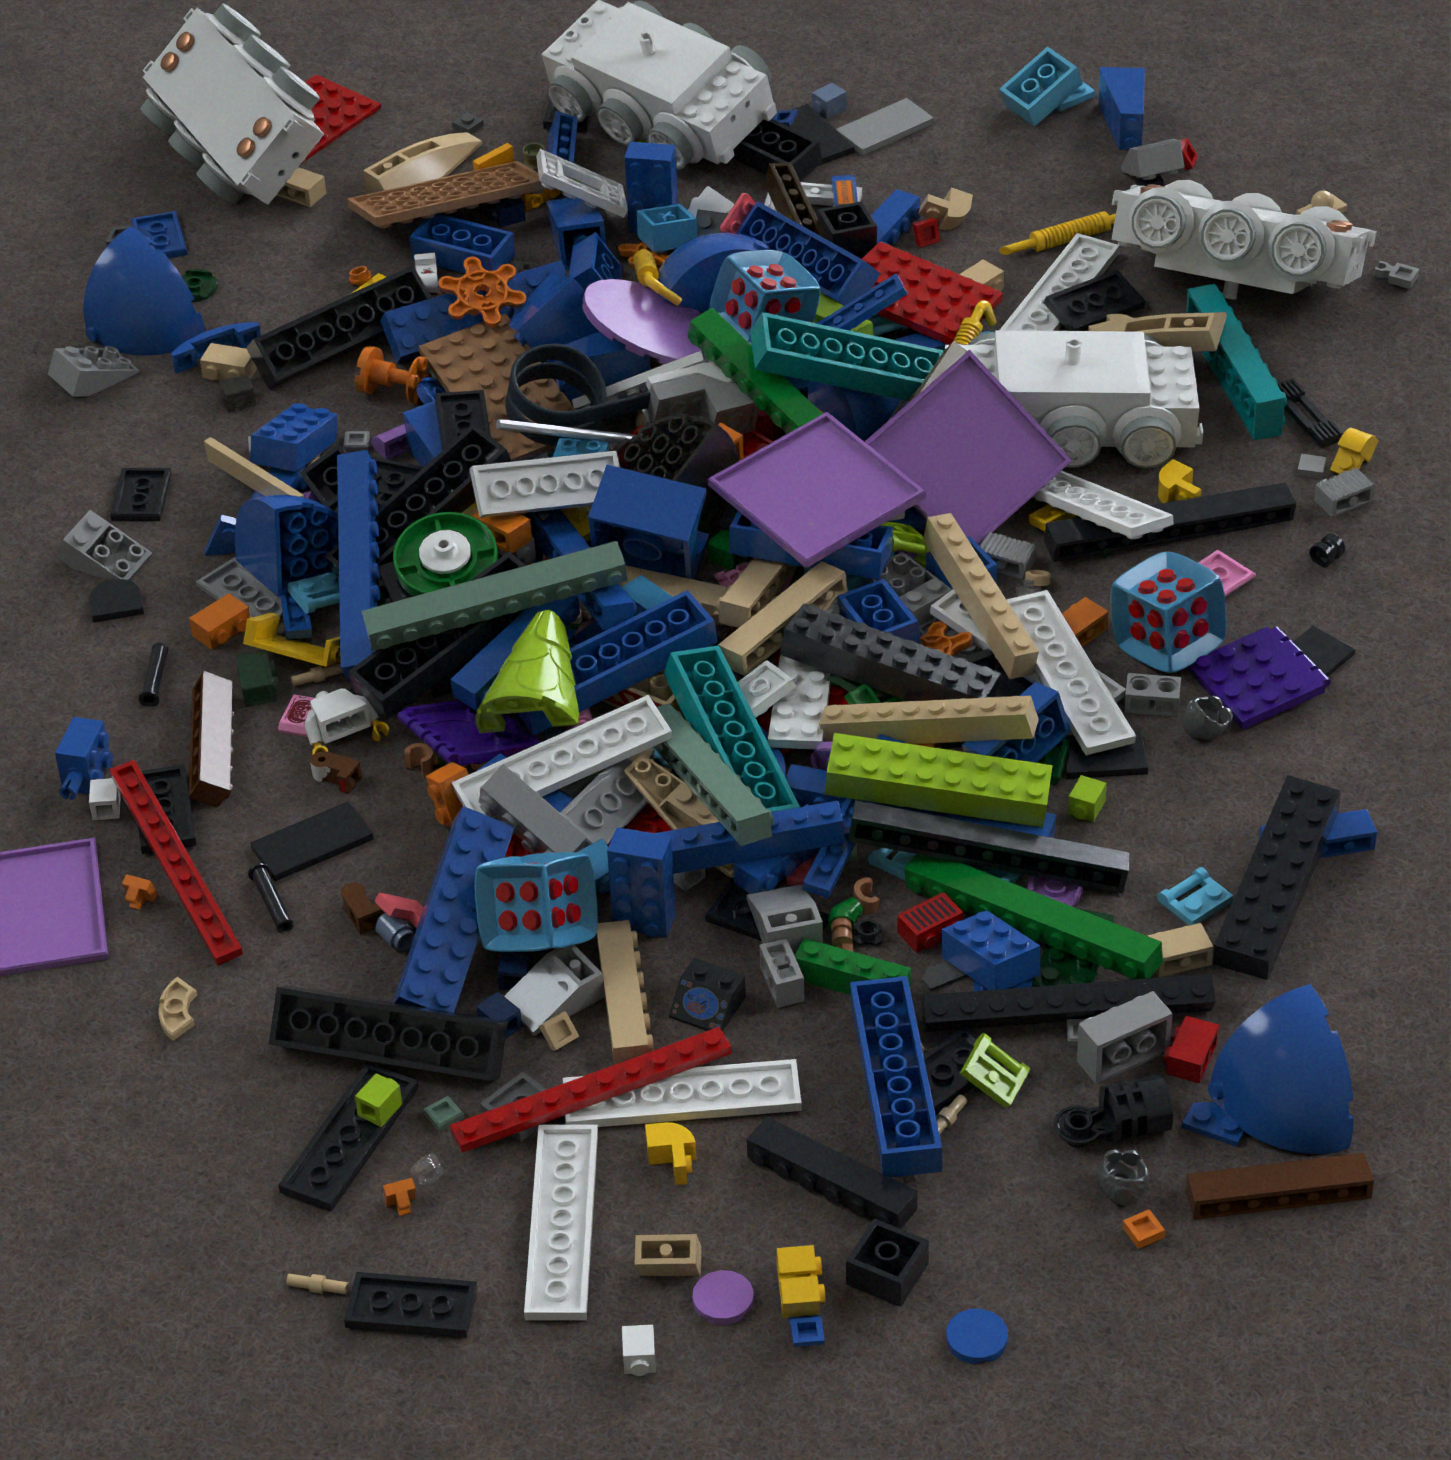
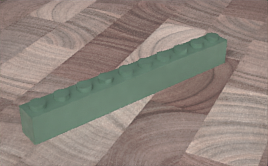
M614 541L363 610L362 616L372 651L429 635L439 634L454 628L465 627L466 625L483 620H490L505 614L515 613L534 606H541L559 599H566L581 593L592 592L599 588L617 585L628 581L626 566L618 543Z
M670 703L657 707L672 730L673 738L653 747L739 845L743 846L772 837L771 825L774 824V819L770 809H766L762 805L761 800L752 794L750 788L741 782L740 777L731 771L730 766L721 760L718 753L715 754L710 744L704 742L700 733L693 730L690 722H686L683 719L680 711H676Z

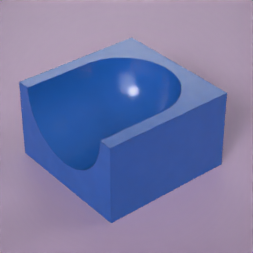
M606 465L588 516L592 548L617 541L625 566L696 580L707 543L709 542V534L697 531L706 496V488Z

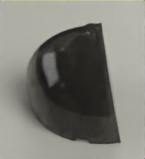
M687 414L663 417L639 428L637 435L630 440L624 439L613 450L617 452L620 468L706 488V496L697 531L710 534L721 520L729 502L708 485V478L739 462V456L732 438L712 420L702 416L692 417Z

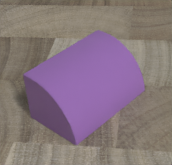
M405 424L372 438L371 446L384 459H391L409 451Z

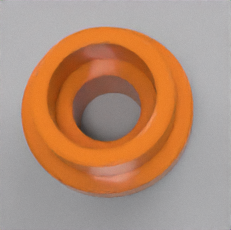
M366 266L356 267L349 272V281L356 286H362L372 278V273Z

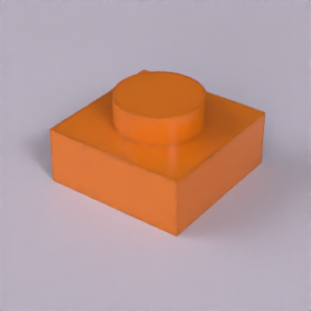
M1150 1209L1123 1220L1124 1231L1138 1249L1165 1238V1229Z

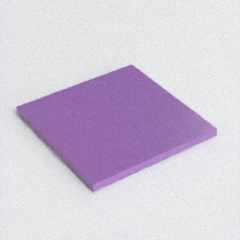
M968 350L865 441L872 449L926 491V499L913 506L926 521L928 517L951 513L965 536H971L978 545L983 542L989 532L993 533L1072 462V459L971 350Z
M828 412L708 478V485L805 568L926 499V491Z
M95 838L0 852V976L109 959Z

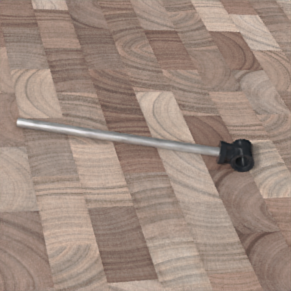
M498 419L496 422V428L499 430L679 450L681 456L693 457V459H699L704 452L703 435L698 434L694 436L693 434L685 433L680 440L502 419Z

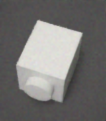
M113 779L90 780L89 805L92 820L120 818L121 794Z
M653 1325L622 1326L624 1374L643 1376L647 1373L656 1372Z

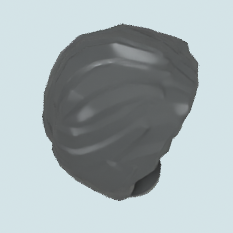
M1217 696L1198 697L1190 700L1182 716L1185 732L1193 738L1214 740L1228 728L1233 719L1232 711L1227 707H1223L1221 699ZM1217 711H1219L1220 713V719L1223 724H1220L1219 722V715Z
M1110 1150L1105 1153L1103 1161L1098 1166L1097 1182H1099L1102 1192L1112 1203L1125 1206L1134 1203L1142 1197L1149 1185L1148 1167L1144 1164L1137 1151L1127 1150L1122 1153L1119 1150ZM1119 1160L1131 1166L1137 1165L1139 1169L1132 1170L1119 1162Z

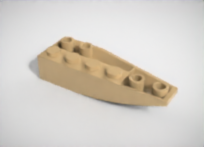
M468 132L438 136L410 145L363 170L365 191L367 194L446 177L482 145V141Z
M1226 312L1144 316L1104 325L1090 331L1144 332V334L1151 335L1157 339L1163 347H1191L1192 352L1216 351L1227 314Z
M641 753L624 770L627 778L672 830L719 822L685 782ZM734 863L715 866L730 878L734 877Z

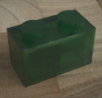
M266 650L235 655L245 707L277 702L275 692H280L278 677H272V675H276L274 660H268Z

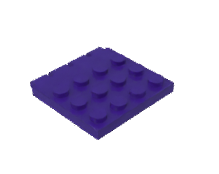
M1267 626L1222 646L1206 656H1200L1195 663L1187 667V670L1210 696L1219 697L1223 707H1227L1232 711L1233 720L1242 729H1246L1325 693V688L1331 684V680L1318 669L1293 641L1289 640V637L1279 627L1269 629Z
M460 700L406 707L397 716L399 721L438 753L447 763L454 762L460 766L483 764L500 753L508 758L541 743L507 714H501L506 722L504 731L479 733L475 722L477 711Z

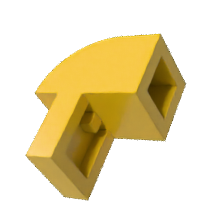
M1348 428L1338 442L1340 448L1330 471L1341 474L1351 469L1354 470L1355 467L1360 469L1363 461L1369 462L1379 440L1374 435L1354 428Z
M1172 459L1160 470L1158 497L1162 503L1201 497V489L1192 485L1193 469Z
M676 1123L645 1124L649 1165L673 1163L675 1184H687V1173H692V1161L696 1160V1144L692 1133L684 1126Z

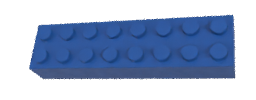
M759 201L755 203L736 234L750 236L765 243L768 246V250L781 251L793 257L816 279L821 293L843 306L869 291L881 274L864 260Z
M562 260L516 273L507 285L512 290L522 291L527 298L551 273L568 276ZM484 290L476 292L479 295H483V297L487 294ZM448 293L384 313L381 323L395 362L398 364L421 356L419 353L420 345L484 322L483 317L480 314L475 316L467 314L460 320L452 319L448 308L457 300V297ZM504 306L499 313L501 315L506 313L511 320L517 308Z
M686 590L570 648L572 655L570 663L576 684L574 688L579 712L664 670L671 652L705 648L718 643L713 618L694 596ZM543 710L516 713L533 735L552 726Z
M462 806L453 820L392 1001L393 1003L449 1012L455 1011L479 938L474 888L476 868L483 863L505 858L514 826Z
M908 977L850 982L851 1011L881 1172L890 1178L942 1172V1145Z

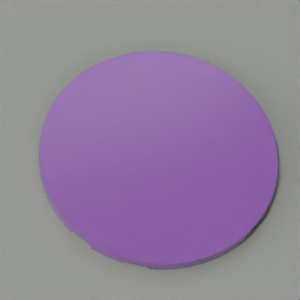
M606 279L596 281L587 287L582 298V308L588 320L611 341L616 339L624 343L626 350L641 357H644L645 354L657 358V362L667 364L702 351L698 346L693 345L687 337L690 321L701 315L699 311L665 302L650 287L633 281Z

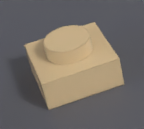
M566 1011L539 1025L548 1045L553 1051L579 1037Z

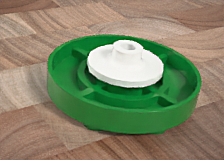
M441 512L425 516L408 526L396 542L393 560L399 583L414 597L469 582L498 560V551L495 538L484 523L466 514Z

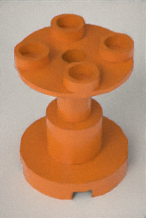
M370 346L365 347L359 356L356 367L361 369L360 376L355 375V386L358 392L371 395L378 385L388 387L392 386L393 383L406 385L408 402L420 405L422 401L417 394L416 387L423 378H432V374L428 373V359L426 357H417L409 371L397 369L395 363L384 361L382 350L378 347Z

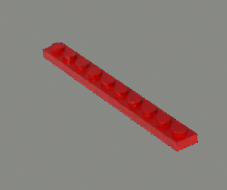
M135 759L109 769L111 778L216 965L243 955L242 947Z
M720 1027L451 1124V1134L461 1152L464 1153L732 1054L731 1045Z

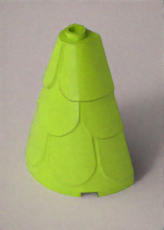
M550 610L538 612L513 645L511 654L502 665L496 679L485 694L477 710L475 722L479 733L504 731L506 722L501 714L543 710L553 727L578 724L580 714L574 688L576 684L570 663L572 655L565 625L555 612Z

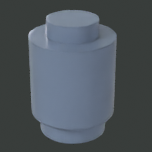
M384 913L377 921L376 932L393 949L405 951L411 947L415 934L413 928L405 920L389 917Z

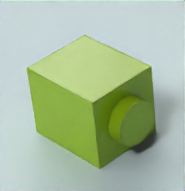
M1081 775L1069 795L1068 814L1080 820L1085 819L1094 822L1106 801L1107 783Z
M376 1073L355 1095L358 1116L382 1127L402 1105L400 1085L393 1079L385 1078Z

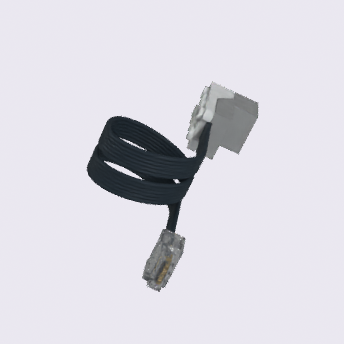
M562 344L540 345L518 356L511 368L505 401L506 413L511 421L533 423L527 419L529 418L539 424L563 427L581 425L575 428L598 431L601 429L602 419L642 410L652 431L698 419L704 433L719 423H723L738 433L744 434L755 430L760 411L755 402L747 394L742 393L738 385L730 378H727L714 362H703L692 367L678 368L663 374H654L647 378L646 386L649 390L647 393L606 402V386L596 365L584 353ZM547 360H556V361H562V362L568 363V364H570V365H572V366L578 368L581 372H579L578 370H576V369H574V368H572V367H570V366H568V365L561 364V363H555V362H545V363H539V364H535V365H531V364H534V363H537V362H541V361H547ZM539 379L561 380L575 387L583 395H586L590 401V407L572 411L546 409L529 400L520 390V387L528 382ZM520 432L532 441L551 446H557L559 438H570ZM555 450L544 453L549 458H552ZM542 453L512 460V462L533 460L539 457Z

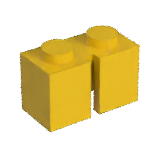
M814 1245L777 1248L776 1264L782 1318L820 1315V1303H825L824 1284H818L817 1275H822V1263L820 1256L815 1257Z

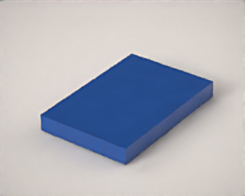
M176 211L131 219L134 229L152 241L150 246L158 254L163 252L167 258L188 255Z

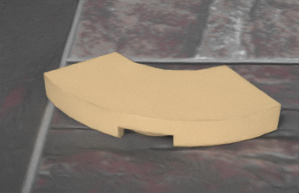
M179 977L171 981L160 997L158 1013L161 1027L172 1041L195 1025L193 1018L188 1014L190 1002L197 996V992Z

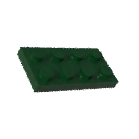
M1080 909L1114 923V915ZM1046 944L1040 961V975L1035 977L1033 987L1094 983L1100 965L1080 959L1075 955Z

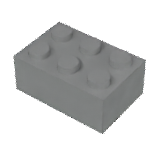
M1152 991L1118 1007H1113L1095 1017L1087 1018L1079 1023L1077 1062L1093 1082L1097 1084L1163 1055L1166 1047L1170 1046L1172 1012Z

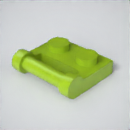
M889 521L881 524L882 526L893 527L891 552H896L897 550L911 552L926 558V553L930 552L923 541L924 537L911 525Z
M982 1033L976 1040L974 1048L959 1074L1001 1106L1007 1108L1016 1097L1030 1071V1067L1023 1062L1021 1064L992 1043L991 1037ZM984 1052L988 1053L999 1063H1001L1003 1066L1009 1069L1013 1073V1075L1009 1073L1006 1069H1004L1002 1066H1000L998 1063H996L989 1056H987Z

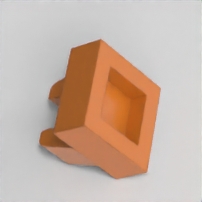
M126 874L122 885L127 892L125 901L130 903L129 907L140 910L146 900L154 902L158 892L152 882Z
M412 1178L383 1185V1198L386 1207L396 1205L399 1216L411 1213L410 1201L416 1199L415 1185Z

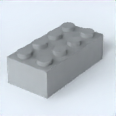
M504 764L481 787L479 796L481 810L489 817L494 815L498 820L514 826L512 835L516 834L522 840L521 844L530 853H577L584 849L587 836Z

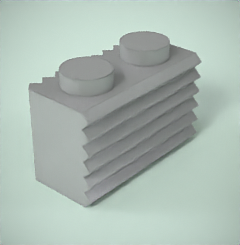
M1355 467L1354 470L1351 469L1333 478L1330 477L1329 480L1324 479L1318 482L1315 488L1314 501L1327 514L1333 517L1373 501L1375 484Z
M989 532L980 545L997 564V573L1024 580L1025 572L1029 571L1035 563L1036 546L1034 543L1021 542L1015 538L1011 539V537L1007 538L1004 535Z

